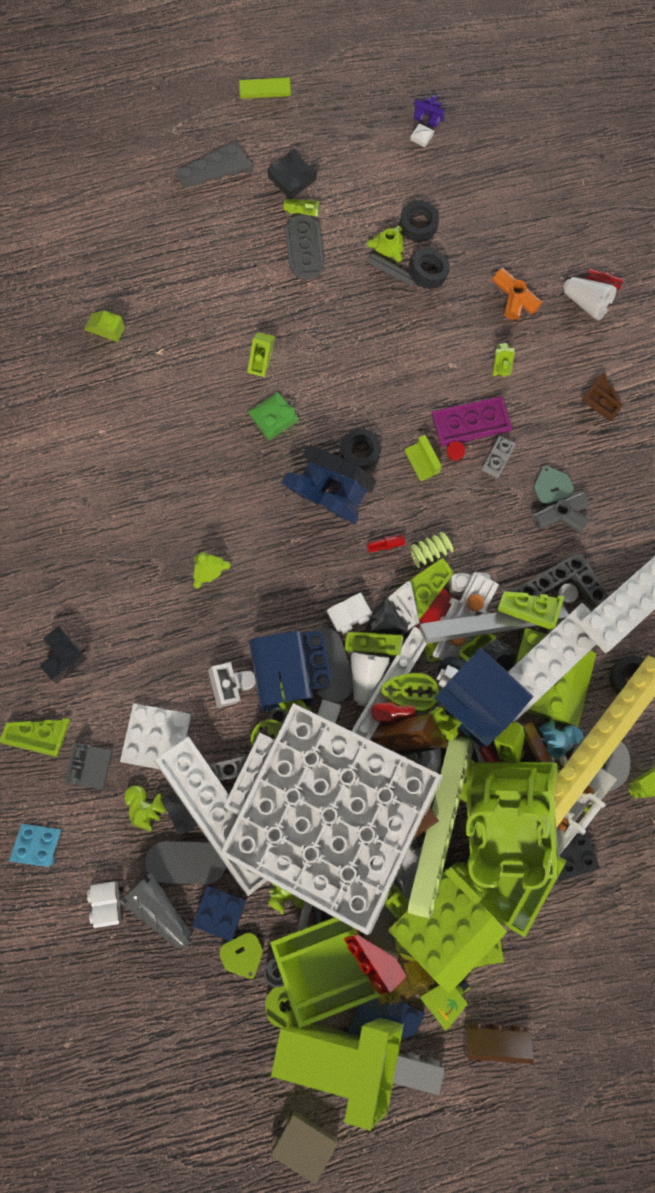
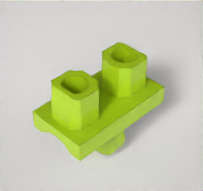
M508 343L497 344L492 376L500 374L502 377H505L512 373L515 350L514 348H509Z
M437 707L434 711L431 710L429 712L440 731L445 735V738L452 741L458 735L457 728L462 723L455 717L447 715L442 707Z
M393 882L384 905L395 919H398L408 910L409 901Z

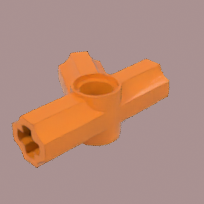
M504 268L500 269L492 278V282L508 294L504 316L508 319H519L522 307L532 315L542 305L543 302L527 289L525 282L516 280Z

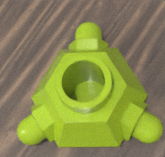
M398 225L393 229H386L376 235L374 239L368 240L367 246L369 248L374 247L375 251L389 258L394 257L396 262H401L403 259L401 255L403 251L402 227Z
M205 552L199 553L194 558L193 586L198 589L202 586V583L211 582L220 576L221 571L231 567L230 562L223 561L222 558Z

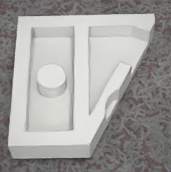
M409 581L387 598L407 627V632L419 623L412 585Z

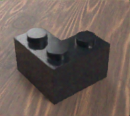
M59 626L43 638L55 653L44 661L40 667L56 684L87 660V657Z

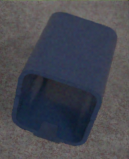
M293 631L249 640L261 712H270L275 708H282L278 704L283 703L279 674H281L285 702L302 699L306 705L314 703L312 692L322 691L330 686L331 674L324 637L320 632L300 633V631ZM312 638H319L321 643L313 646L310 640ZM320 656L324 659V663L316 665L313 662L314 658ZM319 676H326L328 679L327 683L323 685L319 684L316 680Z
M480 648L435 696V699L442 705L447 715L455 717L462 723L459 728L479 746L487 747L512 723L534 696Z

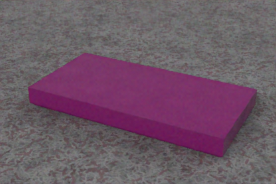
M502 396L431 412L440 447L448 446L454 441L465 442L512 430Z

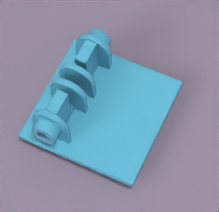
M21 824L9 861L44 867L53 866L55 862L53 855L61 829Z

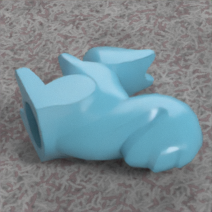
M551 719L550 722L543 724L539 728V732L544 736L541 740L548 746L546 750L550 756L555 758L564 756L572 748L573 744H579L583 740V733L578 727L567 725L562 731L555 729L554 719Z

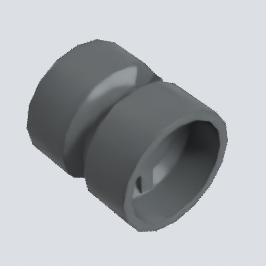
M272 957L264 968V977L269 985L281 987L284 986V982L276 958Z

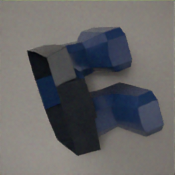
M310 444L302 455L308 460L304 473L287 472L281 484L303 499L310 500L315 505L320 504L335 516L348 520L351 524L355 525L359 518L357 508L366 492L372 494L376 480L358 465ZM334 481L340 484L336 493L326 492Z

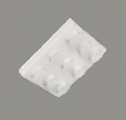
M133 703L120 762L159 769L154 760L187 738L192 715Z

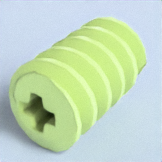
M439 532L438 537L432 535L431 540L425 538L424 543L419 541L417 546L412 544L411 555L415 565L420 568V561L426 565V558L433 562V555L439 559L440 552L446 556V549L453 553V547L449 538L443 532Z

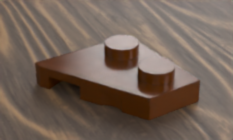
M603 372L581 401L611 422L622 409L623 404L616 396L613 386L610 387L606 379L607 375Z

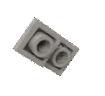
M499 436L482 471L499 478L516 444Z

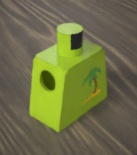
M463 979L448 994L436 983L421 992L419 997L446 1031L467 1006L468 1003L462 995L471 987Z

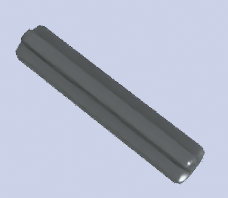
M376 254L370 255L368 259L369 264L410 286L415 284L409 276V272Z

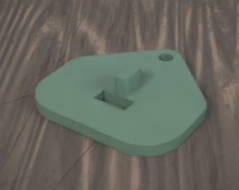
M549 466L542 468L534 485L539 501L544 504L565 499L571 496L574 490L567 474ZM558 488V491L551 492V490Z

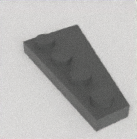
M234 141L175 171L184 189L205 184L208 180H220L227 175L236 176L239 175V172H251L253 167L237 142Z

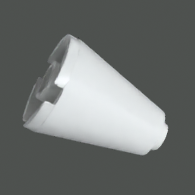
M577 277L567 279L563 287L565 289L564 293L597 320L603 318L609 309L606 307L609 303L612 304L617 290L616 287L610 284Z
M357 652L351 653L354 700L358 701L357 705L367 706L384 677L389 664V657Z

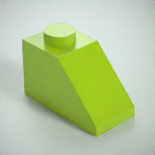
M101 311L91 314L84 329L118 342L125 329V325L121 316Z
M258 332L253 337L247 373L261 377L266 376L273 353L275 336Z
M512 721L494 740L498 757L501 761L520 762L525 734L523 726L518 722Z

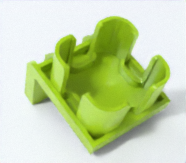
M474 763L466 781L468 810L466 834L469 836L470 843L469 874L477 885L495 888L499 884L500 877H522V888L534 890L544 886L548 879H558L554 795L558 778L557 763Z

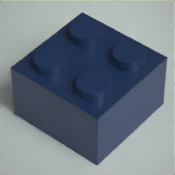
M209 885L206 888L192 927L232 941L248 899Z

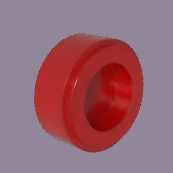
M451 442L446 450L448 458L452 461L461 460L465 454V446L461 442Z

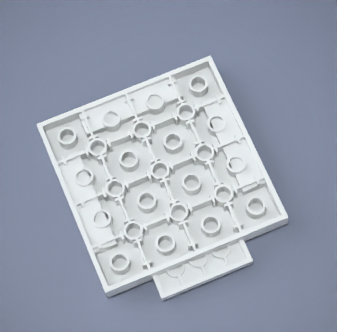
M293 703L276 740L259 733L233 786L224 808L239 816L220 855L367 935L371 934L400 866L444 776Z

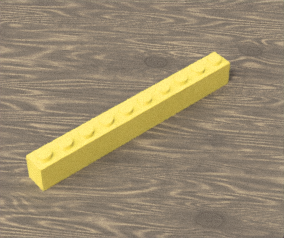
M649 655L646 657L559 772L554 791L556 828L654 698L655 658Z

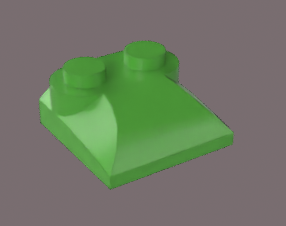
M278 392L248 411V414L268 441L298 422L294 409L286 403Z

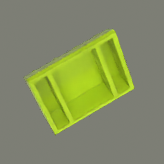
M525 628L520 635L513 661L515 662L514 666L548 634ZM590 650L525 713L548 720L554 719L555 722L578 727L596 653Z
M558 856V876L566 863V860ZM500 877L498 886L486 888L488 892L479 902L498 922L525 938L557 879H548L541 888L531 890L522 888V877Z
M446 870L441 876L431 918L409 914L407 910L388 931L429 975L450 994L507 931L480 902L476 905L445 874Z
M336 917L328 918L270 942L299 1028L380 997V994L372 988L370 980L360 969L358 961L350 953L344 941V938L347 936L359 935L357 929Z

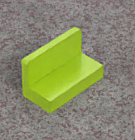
M426 435L419 437L417 444L405 448L404 452L419 481L426 480L440 473L442 465Z

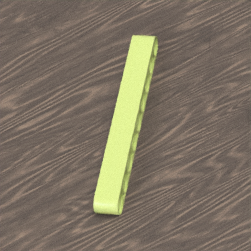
M456 736L452 741L449 740L448 742L449 745L441 775L444 777L438 787L432 807L439 822L426 831L409 900V914L429 919L433 914L472 750V739Z

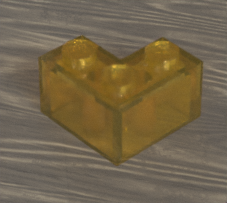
M417 961L403 963L400 966L407 977L390 993L380 994V997H378L381 1005L389 1003L390 1006L402 1002L401 997L403 996L409 998L416 994L421 995L428 992V987L435 984V981Z

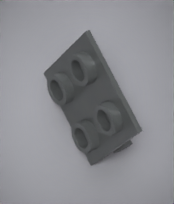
M73 743L64 783L103 790L112 750Z

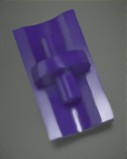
M433 95L431 99L426 97L424 102L416 99L414 103L415 120L422 122L426 114L430 116L428 124L437 128L440 121H443L445 118V110L440 108L442 103L437 102V95Z

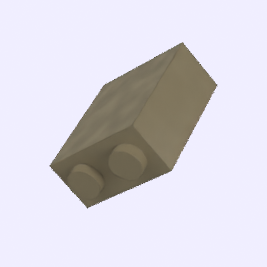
M293 1110L291 1116L287 1114L281 1124L283 1130L280 1136L276 1134L270 1144L272 1148L271 1156L316 1185L338 1144V1140L335 1136Z

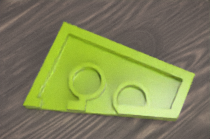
M443 558L409 580L412 585L419 620L454 574Z
M504 591L497 611L554 630L565 596H557V598L548 597L545 594L530 596L528 593Z
M66 718L54 721L6 723L0 743L59 757L71 720Z

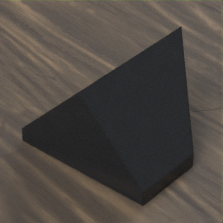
M384 599L373 609L364 633L403 635L408 629L389 600Z

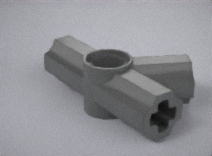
M580 492L570 498L560 500L555 505L533 514V523L535 527L541 530L561 521L580 534L586 527L589 519L579 513V511L590 506L589 499L586 494ZM557 508L563 509L564 514L559 513Z

